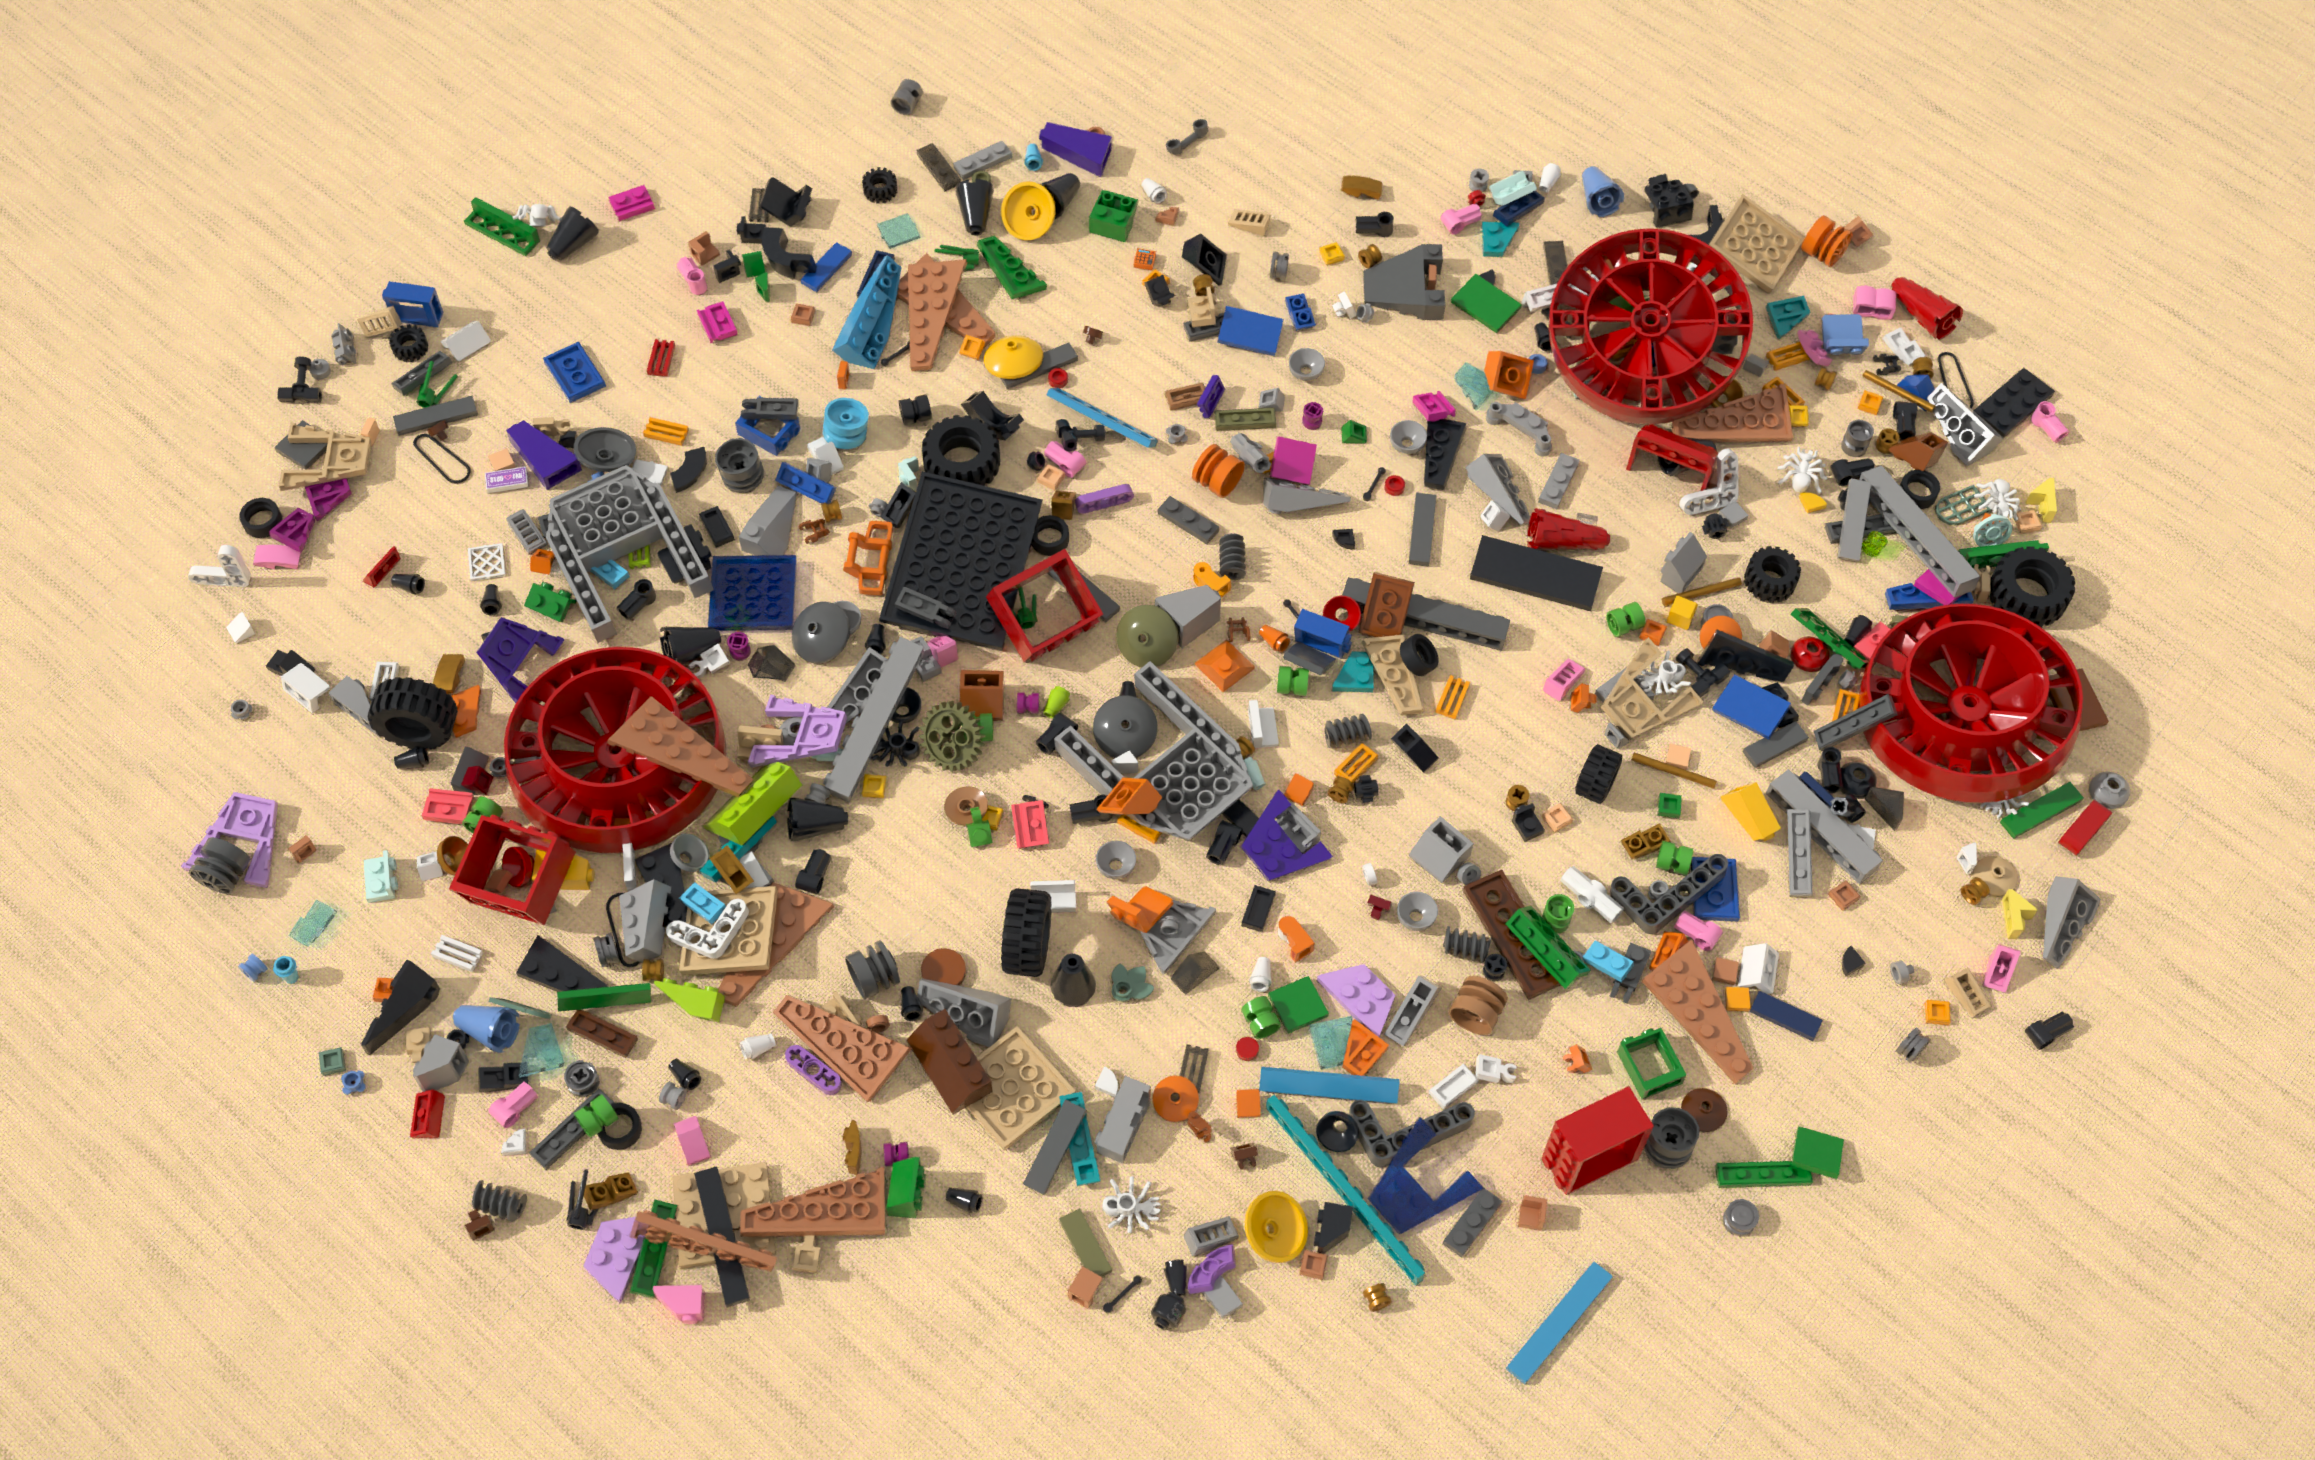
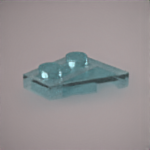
M1467 362L1464 363L1454 376V380L1462 388L1464 395L1470 398L1473 403L1472 407L1476 411L1493 392L1489 388L1485 373Z
M1352 1016L1309 1025V1031L1321 1070L1343 1065Z
M552 1023L529 1028L519 1076L524 1077L564 1067V1060Z

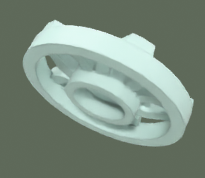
M1992 514L1978 525H1975L1974 541L1979 547L2003 544L2012 533V524L2007 517Z

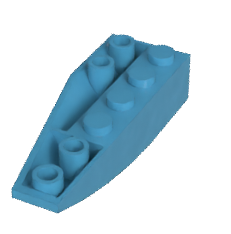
M888 255L884 257L861 292L832 349L844 361L871 369L876 367L889 339L902 269Z

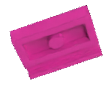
M645 185L608 197L618 221L655 209Z
M724 301L707 306L701 311L699 309L696 310L710 343L717 339L720 341L737 335V329Z
M1437 391V394L1434 395L1432 392L1413 395V404L1428 421L1435 422L1439 419H1445L1447 415L1455 417L1456 409L1440 391Z

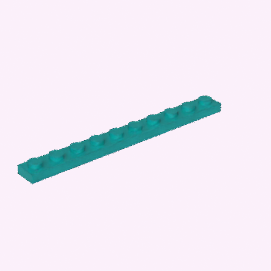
M1275 1095L1268 1098L1266 1109L1344 1202L1348 1206H1353L1354 1214L1416 1286L1423 1281L1425 1269L1418 1259L1414 1260L1408 1253L1409 1249L1401 1240L1398 1241L1394 1237L1392 1228L1386 1222L1383 1223L1378 1218L1376 1209L1371 1204L1367 1205L1362 1199L1361 1191L1357 1187L1350 1185L1345 1172L1342 1169L1338 1170L1334 1166L1331 1156L1318 1147L1316 1138L1312 1134H1307L1303 1129L1304 1126L1300 1119L1290 1114L1287 1104L1282 1099L1279 1100Z

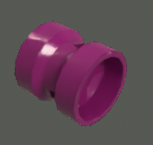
M1310 402L1304 406L1302 424L1305 428L1316 430L1321 427L1322 405L1317 402Z
M735 632L728 637L727 644L731 657L737 661L747 659L751 654L747 635L742 632Z
M1018 692L1017 714H1024L1026 710L1032 714H1039V693H1032L1026 696L1024 692Z
M907 1141L900 1142L898 1145L884 1143L885 1166H893L895 1162L909 1159Z

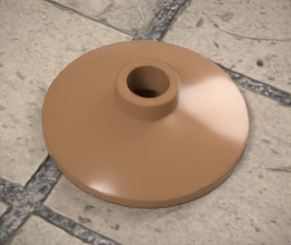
M970 786L960 787L952 791L944 804L945 814L948 819L957 825L963 826L973 823L971 811H964L966 808L979 807L982 818L988 809V801L985 794L981 790Z

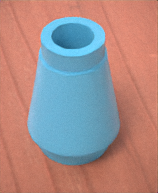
M1029 144L1026 150L1024 164L1030 171L1039 170L1043 164V159L1036 144Z
M281 956L275 961L273 970L277 976L289 984H293L298 980L299 975L296 961L292 957Z

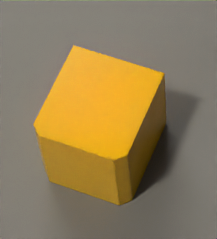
M1676 596L1666 622L1688 630L1698 604Z

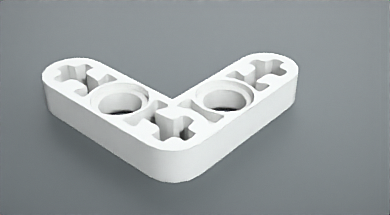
M1724 449L1719 452L1717 456V487L1685 495L1680 500V508L1686 514L1693 515L1725 507L1737 501L1739 495L1738 456L1731 449ZM1732 473V477L1728 481H1723L1726 474ZM1708 496H1713V500L1705 504V499Z
M222 545L219 548L217 558L222 567L192 566L188 575V579L195 584L246 587L249 585L251 573L239 550L230 545Z
M734 899L727 904L710 932L677 920L667 926L666 934L673 943L715 959L723 955L747 918L749 909L743 900ZM724 925H731V928L728 932H720L721 928ZM681 930L682 933H683L685 936H683V935L680 934V933H675V934H674V932H675V931L678 932V931ZM696 935L701 936L699 942L695 944L690 943L692 937ZM706 943H708L711 946L717 945L718 947L710 949Z

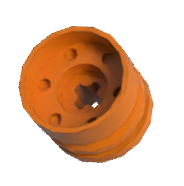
M1823 215L1807 233L1801 250L1813 257L1819 253L1818 261H1825V265L1831 267L1847 250L1853 232L1845 230L1843 226H1839L1834 230L1836 222Z
M1212 444L1198 458L1192 471V479L1203 487L1209 486V490L1220 498H1224L1239 483L1245 469V463L1234 455L1228 456V452L1225 449H1221L1219 445Z

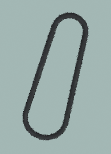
M1950 352L1941 353L1938 356V363L1943 384L1947 387L1941 363V357L1943 355H1950L1955 360L1956 366L1958 368V371L1960 373V376L1970 398V408L1972 409L1974 405V400L1972 398L1969 387L1967 385V382L1965 380V377L1963 375V372L1961 370V367L1956 356Z
M420 434L414 439V447L447 481L462 483L470 476L471 471L468 464L429 434ZM421 437L430 438L467 468V475L461 480L450 479L417 446V440Z
M617 893L608 899L606 911L620 962L626 967H634L640 962L636 961L633 964L624 962L609 909L610 902L624 894Z

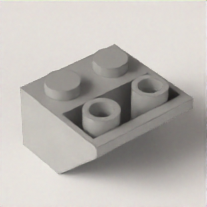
M1689 532L1685 538L1681 537L1674 552L1669 551L1664 561L1666 563L1661 569L1663 574L1660 582L1678 593L1685 591L1703 569L1707 558L1706 553L1693 533Z
M1440 816L1425 830L1409 853V857L1442 884L1471 856L1474 843Z
M434 1034L432 1040L428 1041L425 1045L424 1055L421 1060L415 1064L413 1076L422 1092L432 1089L439 1090L458 1082L469 1060L460 1043Z

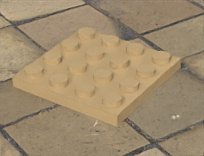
M1742 194L1709 245L1721 253L1738 272L1767 293H1770L1805 238Z
M776 886L744 888L737 894L732 889L707 891L724 903L725 906L734 899L743 900L749 909V914L723 955L718 958L712 959L682 947L679 967L681 975L769 969L778 895ZM689 907L687 908L686 923L710 932L716 921L711 925ZM724 925L721 928L720 932H728L731 928V925ZM696 935L692 937L690 943L695 944L699 942L701 936ZM706 943L710 949L718 947L717 945L711 946L708 943Z
M1016 1026L976 1057L992 1081L993 1092L966 1108L1005 1151L1061 1107L1059 1096L1073 1094L1076 1091L1020 1028Z
M767 1163L719 1169L736 1241L748 1244L751 1249L757 1251L765 1249L776 1255L774 1236L740 1237L741 1210L767 1202L771 1203ZM689 1173L672 1176L674 1204L678 1205L675 1219L682 1226L688 1228L696 1226L703 1229V1233L709 1234L695 1174ZM678 1249L680 1269L716 1264L712 1252L708 1256Z

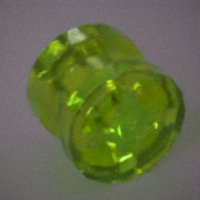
M1872 531L1867 539L1863 541L1862 550L1871 557H1877L1880 555L1881 549L1885 548L1888 544V540L1882 533Z

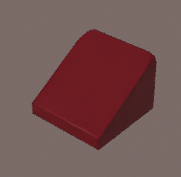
M480 766L468 767L461 785L486 796L493 776Z

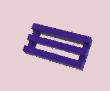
M1212 375L1197 403V406L1201 407L1199 410L1203 413V418L1211 417L1225 391L1219 375Z

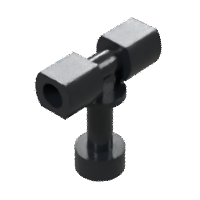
M302 356L295 358L294 367L298 369L297 383H293L292 387L278 388L277 397L280 402H295V399H304L307 403H321L322 391L320 388H309V385L305 384L306 370L311 369L312 360L310 358Z
M1066 419L1056 421L1055 430L1058 437L1062 438L1061 443L1066 451L1077 449L1078 438L1094 437L1095 441L1105 440L1104 425H1094V429L1077 430L1076 426L1071 428Z
M1685 648L1677 655L1676 661L1682 665H1687L1697 675V682L1691 685V687L1700 698L1709 692L1711 685L1714 683L1718 685L1729 677L1730 670L1723 663L1713 670L1709 668L1703 670L1692 659L1694 654L1688 648Z

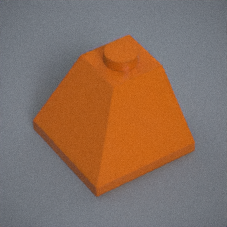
M1488 351L1484 372L1490 390L1526 399L1534 360L1503 351Z
M1227 639L1195 662V665L1222 692L1255 669V666Z
M1122 777L1097 808V811L1123 815L1150 814L1157 808L1159 801L1163 797L1147 779Z

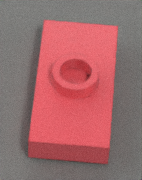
M1880 621L1854 645V648L1867 660H1870L1881 639L1891 629Z

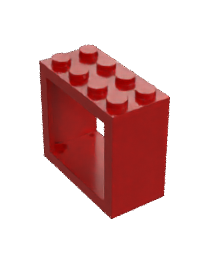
M1066 549L993 587L986 596L1023 662L1029 659L1033 662L1042 657L1047 649L1051 652L1060 647L1064 640L1069 642L1078 637L1082 630L1084 632L1091 630L1100 622L1099 618L1103 615ZM1053 570L1058 575L1078 609L1082 620L1042 643L1032 646L1006 603L1004 596Z
M481 815L449 889L471 904L545 926L576 851L569 847V842L560 839L561 836L554 832L548 831L545 834L533 826L524 828L522 824L513 820L507 823L496 815H491L490 817ZM505 840L546 852L525 902L483 890Z
M1629 1086L1555 1121L1542 1155L1543 1164L1548 1170L1552 1171L1555 1176L1554 1182L1558 1189H1562L1565 1195H1568L1638 1161L1654 1125Z

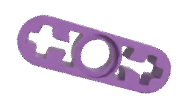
M1122 484L1083 494L1075 499V505L1079 513H1089L1127 503L1134 498V493L1129 484Z
M792 1045L786 1050L785 1058L787 1064L823 1093L834 1095L840 1091L841 1080L839 1075L799 1045ZM800 1053V1058L804 1061L803 1066L798 1059L792 1060L791 1055H798ZM817 1065L820 1070L817 1074L810 1075L807 1073L808 1067ZM823 1075L830 1082L834 1080L835 1086L829 1085L827 1087L826 1081L822 1078Z

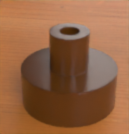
M1086 325L1082 332L1088 335L1086 343L1092 345L1095 337L1101 339L1103 331Z
M444 420L429 428L427 432L431 437L437 435L440 441L448 438L444 430L449 427Z

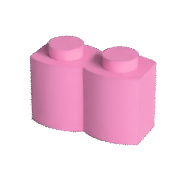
M1857 286L1853 295V314H1859L1862 317L1873 316L1884 320L1892 319L1896 310L1895 291L1886 288L1875 289L1870 286Z

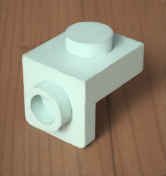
M914 456L898 463V477L900 483L903 482L916 491L917 481L913 473L919 470L917 457Z

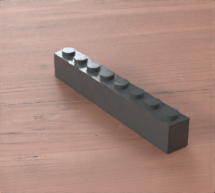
M1348 577L1342 595L1354 599L1360 607L1361 614H1363L1371 583L1358 578ZM1412 594L1404 625L1502 651L1510 619L1499 615L1487 614L1480 610L1464 608L1461 605L1445 603L1442 600L1426 598L1419 594Z

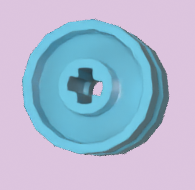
M838 398L829 402L825 407L822 432L824 439L828 443L833 442L835 447L839 449H853L862 445L866 440L869 417L866 406L852 398Z

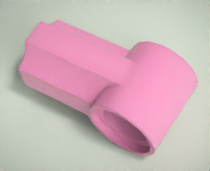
M1472 204L1457 211L1448 209L1441 215L1440 219L1448 231L1454 235L1461 232L1466 225L1481 220L1482 214L1479 206Z
M686 256L681 258L676 265L688 283L690 291L695 295L705 293L707 283L703 271L697 267L692 258Z
M2043 401L2032 414L2031 421L2035 426L2042 427L2049 437L2057 443L2068 435L2069 430L2056 416L2055 406L2048 401Z
M1051 441L1044 451V455L1059 465L1067 477L1072 478L1086 465V460L1082 454L1077 451H1066L1057 441Z
M1685 910L1674 926L1677 930L1694 939L1695 944L1704 951H1711L1723 934L1722 929L1717 924L1710 921L1705 923Z
M523 1082L506 1098L497 1099L490 1106L488 1112L504 1128H509L517 1122L520 1113L535 1101L538 1095L527 1083Z

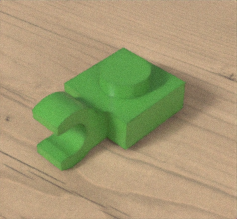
M979 807L970 808L973 823L966 824L970 846L976 847L993 843L989 821H982Z

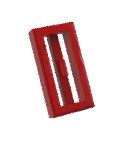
M655 339L647 367L648 375L667 377L675 349V341L667 343V340L659 342V339ZM659 347H661V348H660V352H659V356H658V359H657V363H656L655 370H653V369H654V365H655V361H656V357H657V354H658ZM668 348L663 371H660L665 349Z

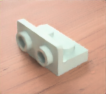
M1524 171L1511 175L1489 187L1495 204L1506 205L1537 190L1535 182L1527 181Z
M388 850L383 851V857L364 860L365 890L368 903L395 898L398 882L393 874V870H396L397 866L395 857H391Z

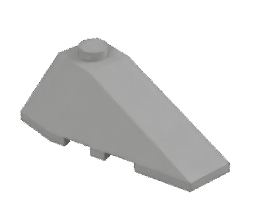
M1940 383L1927 397L1928 401L1936 406L1934 410L1935 416L1941 423L1944 435L1947 436L1953 453L1965 465L1968 466L1987 456L2004 439L1943 383Z
M1483 454L1465 467L1468 471L1469 479L1518 523L1521 525L1529 524V512L1523 500L1517 496L1520 492L1519 488L1512 483L1511 478L1514 476L1502 454Z
M1264 477L1263 505L1269 509V512L1281 514V511L1290 512L1350 502L1351 500L1347 493L1319 488L1318 492L1309 485L1302 484L1296 487L1290 481Z
M781 486L775 488L748 520L739 535L742 551L777 564L780 563L789 545L792 515L794 514L797 496L795 491Z
M869 647L827 708L845 712L847 715L846 723L863 711L861 706L866 697L869 698L872 693L870 689L875 678L879 679L882 673L880 672L884 660L888 661V659Z
M2055 876L2049 890L2043 958L2054 968L2060 967L2072 950V942L2075 938L2079 939L2082 936V928L2085 924H2090L2094 919L2101 901L2079 879Z
M920 979L917 997L924 1007L934 1014L946 1009L957 1028L967 1035L966 1037L972 1042L987 1047L997 1042L1009 1019L1011 998L993 992L927 979Z

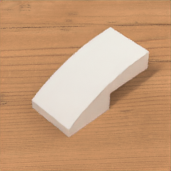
M1901 327L1882 338L1892 352L1907 365L1912 364L1919 357H1925L1915 340L1910 342Z

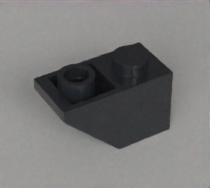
M1407 723L1391 738L1394 745L1423 773L1439 759Z
M1325 1202L1324 1209H1319L1317 1223L1321 1224L1320 1232H1315L1313 1245L1318 1246L1317 1253H1326L1348 1237L1353 1206Z

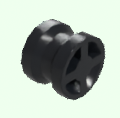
M1499 954L1489 955L1483 967L1485 978L1493 982L1501 980L1507 968L1506 959Z

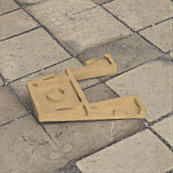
M290 422L289 443L328 444L323 469L281 470L280 491L365 475L367 473L372 443L370 437L350 433L343 435L335 433L334 430L330 429L322 431L315 429L314 426L306 425L302 427L297 426L294 422Z
M1649 637L1644 640L1601 706L1603 711L1628 740L1704 703L1692 687L1689 686L1660 711L1633 679L1662 654Z

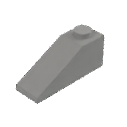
M346 676L329 692L333 703L376 734V731L371 728L367 717L370 702L364 691L365 686L358 679L353 680Z
M1418 976L1384 1035L1405 1046L1432 1006L1442 987L1424 976Z

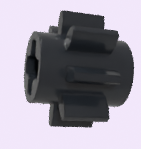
M1714 513L1705 518L1702 529L1704 535L1708 534L1712 539H1719L1726 534L1729 524L1727 518Z
M1370 775L1359 776L1358 782H1354L1355 797L1361 798L1363 803L1373 802V797L1378 796L1377 780H1372Z

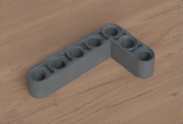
M1722 854L1710 856L1654 903L1628 878L1623 876L1616 877L1612 881L1610 896L1624 907L1623 911L1645 933L1655 934L1725 877L1728 860ZM1720 865L1722 869L1717 870L1714 869L1712 866ZM1703 878L1706 882L1699 883L1696 879ZM1623 887L1626 891L1618 892L1616 888ZM1685 891L1689 893V896H1681L1679 892ZM1636 902L1639 903L1641 907L1634 908L1631 906V904ZM1670 905L1673 909L1666 910L1662 906ZM1653 918L1657 922L1654 924H1650L1646 921V919Z
M1354 1101L1350 1106L1349 1115L1358 1125V1139L1371 1163L1376 1167L1382 1168L1467 1130L1472 1125L1475 1110L1469 1103H1458L1386 1136L1373 1110L1366 1101ZM1362 1111L1365 1116L1358 1117L1354 1112ZM1464 1113L1469 1118L1461 1119L1458 1114ZM1438 1123H1445L1448 1128H1440ZM1373 1131L1376 1135L1369 1137L1365 1132ZM1424 1132L1428 1135V1137L1421 1138L1417 1135V1133ZM1403 1141L1407 1144V1146L1400 1147L1396 1144V1142ZM1376 1151H1384L1387 1155L1380 1157L1376 1154Z

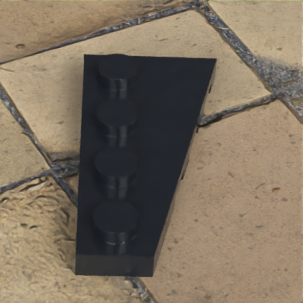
M1439 419L1435 422L1427 420L1424 486L1444 490L1467 425L1464 422Z
M1717 629L1697 660V664L1700 666L1707 664L1716 668L1723 663L1728 669L1736 670V673L1756 674V677L1780 682L1785 681L1794 667L1793 661Z
M672 843L635 859L645 883L655 879L671 887V893L667 894L665 905L668 907V912L664 914L663 918L666 927L671 922L677 920L686 923L688 908L679 899L685 891L681 868L673 862L670 855Z
M537 935L516 972L518 977L556 992L608 987L604 982L539 935Z

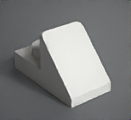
M822 437L807 444V448L814 459L832 463L831 475L844 470L833 442L828 443Z

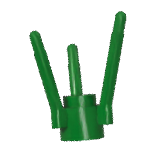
M940 245L942 249L936 248L934 250L938 253L963 255V259L967 261L964 270L974 269V265H979V249Z
M430 361L425 382L420 385L416 403L423 408L437 405L441 397L458 377L457 374L453 375L439 394L435 396V391L428 388L434 362Z
M1020 587L1018 592L1022 608L1018 610L1017 615L1013 610V615L1022 629L1032 628L1036 624L1035 622L1038 621L1036 616V595L1033 594L1031 611L1030 608L1026 607L1023 588Z

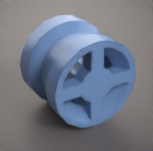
M252 953L248 956V960L245 963L238 965L242 973L253 982L258 979V975L261 972L268 970L267 966Z

